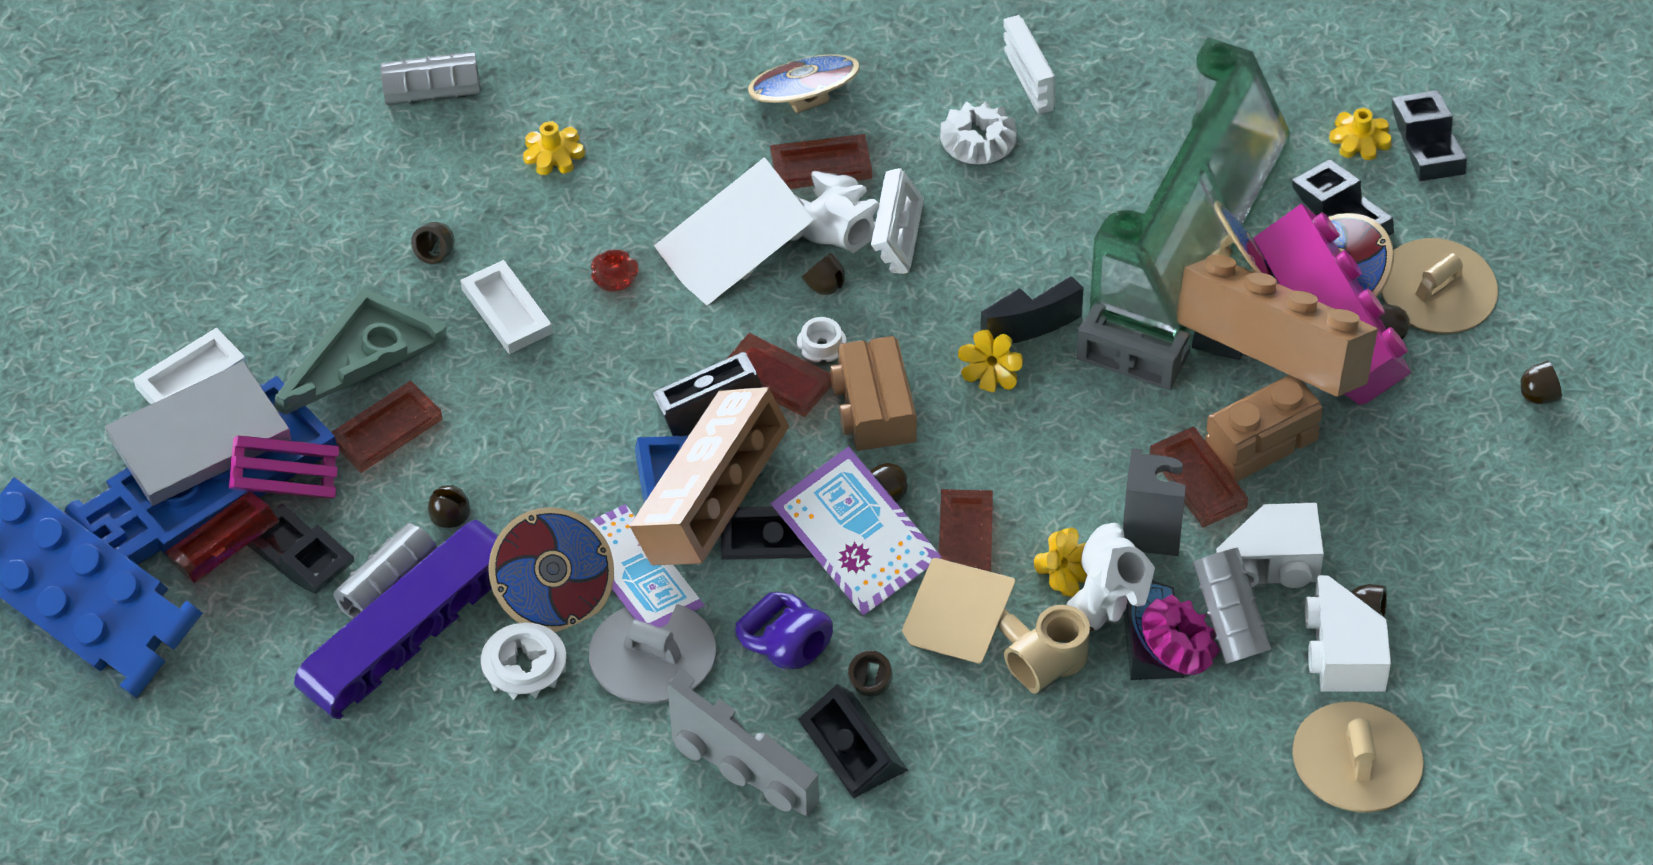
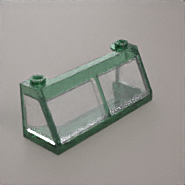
M1209 37L1206 38L1196 58L1199 82L1196 113L1192 119L1191 130L1144 214L1132 210L1114 212L1104 220L1094 238L1090 310L1096 302L1106 305L1102 316L1107 317V320L1174 342L1179 331L1187 333L1190 331V328L1179 324L1177 320V308L1184 267L1202 261L1220 248L1221 241L1228 235L1216 212L1214 203L1216 201L1222 203L1245 227L1289 144L1291 133L1253 51ZM1234 242L1229 245L1232 250L1235 246Z

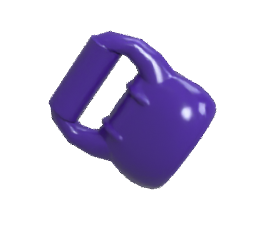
M783 592L767 593L735 623V635L746 649L758 654L767 655L774 665L783 669H800L809 665L825 650L833 634V622L826 613L810 608L805 601L794 594ZM783 607H789L785 608L783 614L771 625L766 626L762 636H754Z

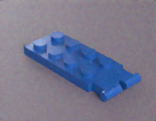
M278 376L260 385L274 407L275 396L284 386L283 381ZM306 406L286 415L278 412L290 430L291 440L289 441L337 446L335 436ZM267 451L254 457L314 464L322 459V457ZM126 468L106 480L108 490L85 504L80 500L72 501L66 506L64 513L138 565L160 550L166 556L170 555L266 493L229 489L231 470L229 469L152 506L129 469ZM243 468V477L285 482L297 475Z
M13 477L0 493V598L100 672L109 664L126 677L120 686L135 698H138L166 662L155 653L159 645L163 642L175 650L203 613L188 601H185L179 609L165 599L163 595L167 592L168 588L163 583Z

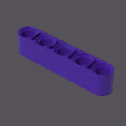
M478 520L470 521L462 526L308 656L297 670L294 678L295 687L332 718L341 719L344 716L341 713L354 701L359 704L383 683L380 679L392 668L397 671L421 650L419 647L421 643L431 635L437 637L460 617L456 614L468 603L474 605L492 589L489 579V559L493 545L499 535Z

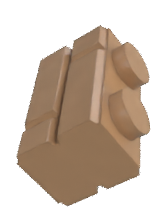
M889 336L871 339L869 343H866L864 340L842 343L838 347V365L830 366V375L834 395H844L846 403L839 405L843 435L853 434L856 451L917 442V416L898 338Z
M1288 375L1209 415L1206 429L1208 434L1206 435L1204 449L1232 482L1235 483L1294 453L1295 447L1302 449L1317 441L1320 429L1318 423L1321 422L1323 407L1300 379Z

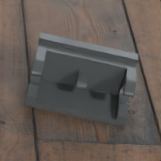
M1096 302L1078 330L1077 359L1171 390L1190 353L1191 345L1187 344L1190 333L1179 331L1174 342L1170 343L1107 322V317L1102 316L1106 305Z
M1132 448L1125 496L1124 537L1133 542L1135 547L1142 552L1179 556L1186 485L1174 481L1163 482L1156 475L1163 471L1172 474L1182 473L1183 463L1172 457L1142 454V449Z

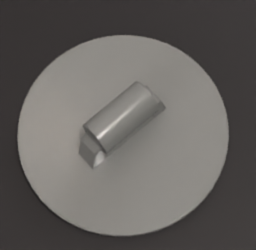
M676 604L668 624L661 628L635 620L626 607L610 615L597 628L589 647L591 670L597 681L607 691L624 700L647 704L669 701L667 683L679 668L695 679L690 689H696L710 674L716 659V641L710 626L696 612L679 604Z

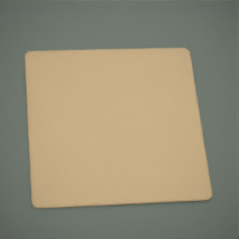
M933 558L907 616L902 632L912 646L980 664L985 657L1009 599L1015 579L947 560Z

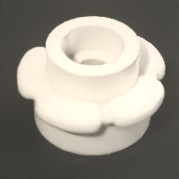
M817 317L809 320L804 324L802 331L797 337V347L802 349V356L814 363H819L821 360H826V362L837 360L838 347L842 343H846V336L839 324L827 317ZM820 341H823V342H825L826 344H817V343L820 342Z

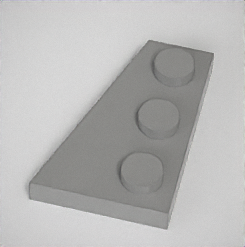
M679 668L667 683L672 741H674L677 749L689 759L697 761L702 757L719 767L723 776L733 784L744 786L748 783L764 792L766 799L777 809L785 812L794 809L807 817L819 802L818 774L768 735L758 733L753 737L747 733L740 722L734 717L736 711L720 698L712 706L690 689L695 679Z

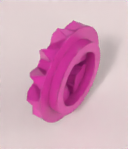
M1171 594L1162 600L1157 598L1144 611L1142 617L1144 637L1153 653L1171 669L1188 675L1200 674L1213 664L1212 659L1220 651L1217 644L1213 641L1216 637L1215 630L1208 627L1205 623L1207 614L1199 615L1195 612L1190 600L1180 603L1178 598ZM1176 626H1178V629H1179L1180 632H1178L1177 630H1173V629H1174Z

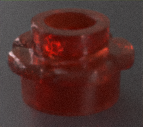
M615 249L597 255L592 260L590 266L591 270H593L591 273L592 280L600 288L610 292H618L628 288L639 272L637 261L633 258L630 259L628 252Z

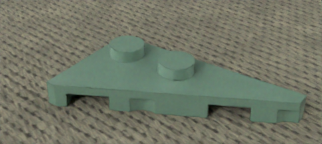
M362 288L276 394L275 408L278 412L286 415L420 354L444 339L447 325Z

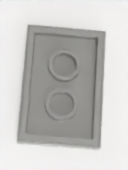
M243 361L105 426L109 440L152 506L231 469L233 437L237 435L291 440L288 426ZM245 449L244 457L254 458L266 451Z

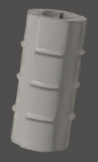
M451 52L449 55L433 57L427 55L425 58L409 60L403 58L401 61L381 63V77L386 105L409 103L411 105L412 102L432 100L434 102L436 99L450 97L458 99L459 96L481 94L475 52L458 54Z
M412 523L404 525L392 538H387L385 544L375 554L369 555L367 561L358 570L351 572L349 578L334 591L333 596L338 607L352 619L355 618L437 548L435 541L422 528Z
M1232 548L1193 561L1200 584L1199 589L1202 590L1208 608L1207 614L1210 615L1216 633L1215 640L1219 642L1225 664L1271 650L1264 628L1265 622L1261 619L1256 604L1257 597L1253 594L1247 576L1249 572L1245 570L1239 548Z

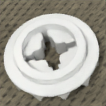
M986 100L980 107H973L968 102H965L960 111L950 109L947 120L941 122V143L952 157L969 164L996 162L1007 156L1016 144L1015 118L1007 117L1004 107L991 109ZM972 122H975L976 126L979 125L981 130H986V140H983L982 135H979L977 131L971 130Z
M517 623L506 626L493 634L482 650L481 667L483 677H486L490 682L494 692L499 690L505 691L513 700L518 694H530L536 699L540 690L546 687L555 689L558 677L561 673L566 672L565 646L554 631L543 625ZM519 647L522 648L523 654L526 653L529 659H535L532 661V669L528 673L522 671L519 665H514L517 663L516 656L518 655L517 648Z

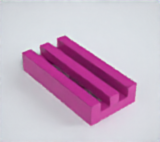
M237 435L233 437L229 489L312 498H335L336 487H334V478L337 477L338 467H335L336 457L339 456V446ZM245 449L322 457L323 465L244 457ZM243 468L322 477L321 486L243 477Z

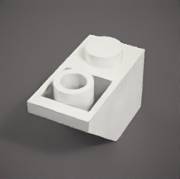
M1317 503L1264 504L1216 549V553L1238 547L1245 570L1249 572L1247 576L1251 588L1256 584L1281 583L1285 587L1299 588L1307 585L1309 582H1317V577L1321 574L1324 555Z
M1318 576L1315 597H1306L1305 625L1306 629H1316L1317 641L1309 642L1308 659L1310 673L1320 674L1321 692H1386L1391 666L1387 620L1330 576Z

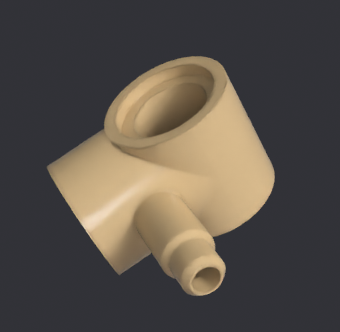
M1070 605L1049 607L1039 615L1036 628L1030 631L1014 614H1009L1004 609L997 626L1013 643L1004 651L1005 662L1010 672L1031 693H1038L1060 676L1073 675L1085 666L1088 659L1090 624L1088 618L1081 610ZM1056 641H1066L1068 643H1058Z

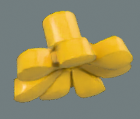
M1367 108L1355 110L1353 116L1350 113L1341 112L1336 117L1334 124L1337 128L1331 130L1329 140L1334 144H1342L1339 153L1343 157L1351 158L1357 152H1360L1363 159L1372 160L1377 156L1376 148L1389 150L1392 146L1391 135L1388 134V122L1384 118L1372 119L1373 114Z
M548 121L540 126V133L530 132L526 136L525 145L529 149L523 152V160L526 164L536 163V172L541 175L550 174L553 166H556L561 173H568L574 169L571 159L583 158L585 156V149L582 144L577 143L580 137L575 128L567 127L559 132L557 123Z
M981 330L973 335L975 345L965 344L959 348L958 358L964 362H970L961 371L965 381L972 383L979 378L981 380L979 388L989 392H995L998 383L1007 390L1015 387L1018 377L1014 371L1021 369L1023 356L1017 352H1010L1009 348L1012 345V339L1008 335H999L994 340L990 331Z
M1073 527L1052 533L1048 538L1049 552L1037 554L1034 558L1036 572L1038 574H1049L1050 587L1053 590L1061 591L1063 596L1069 597L1075 596L1079 591L1078 582L1085 583L1088 575L1081 563L1082 552L1086 543L1077 545L1079 534L1077 529Z

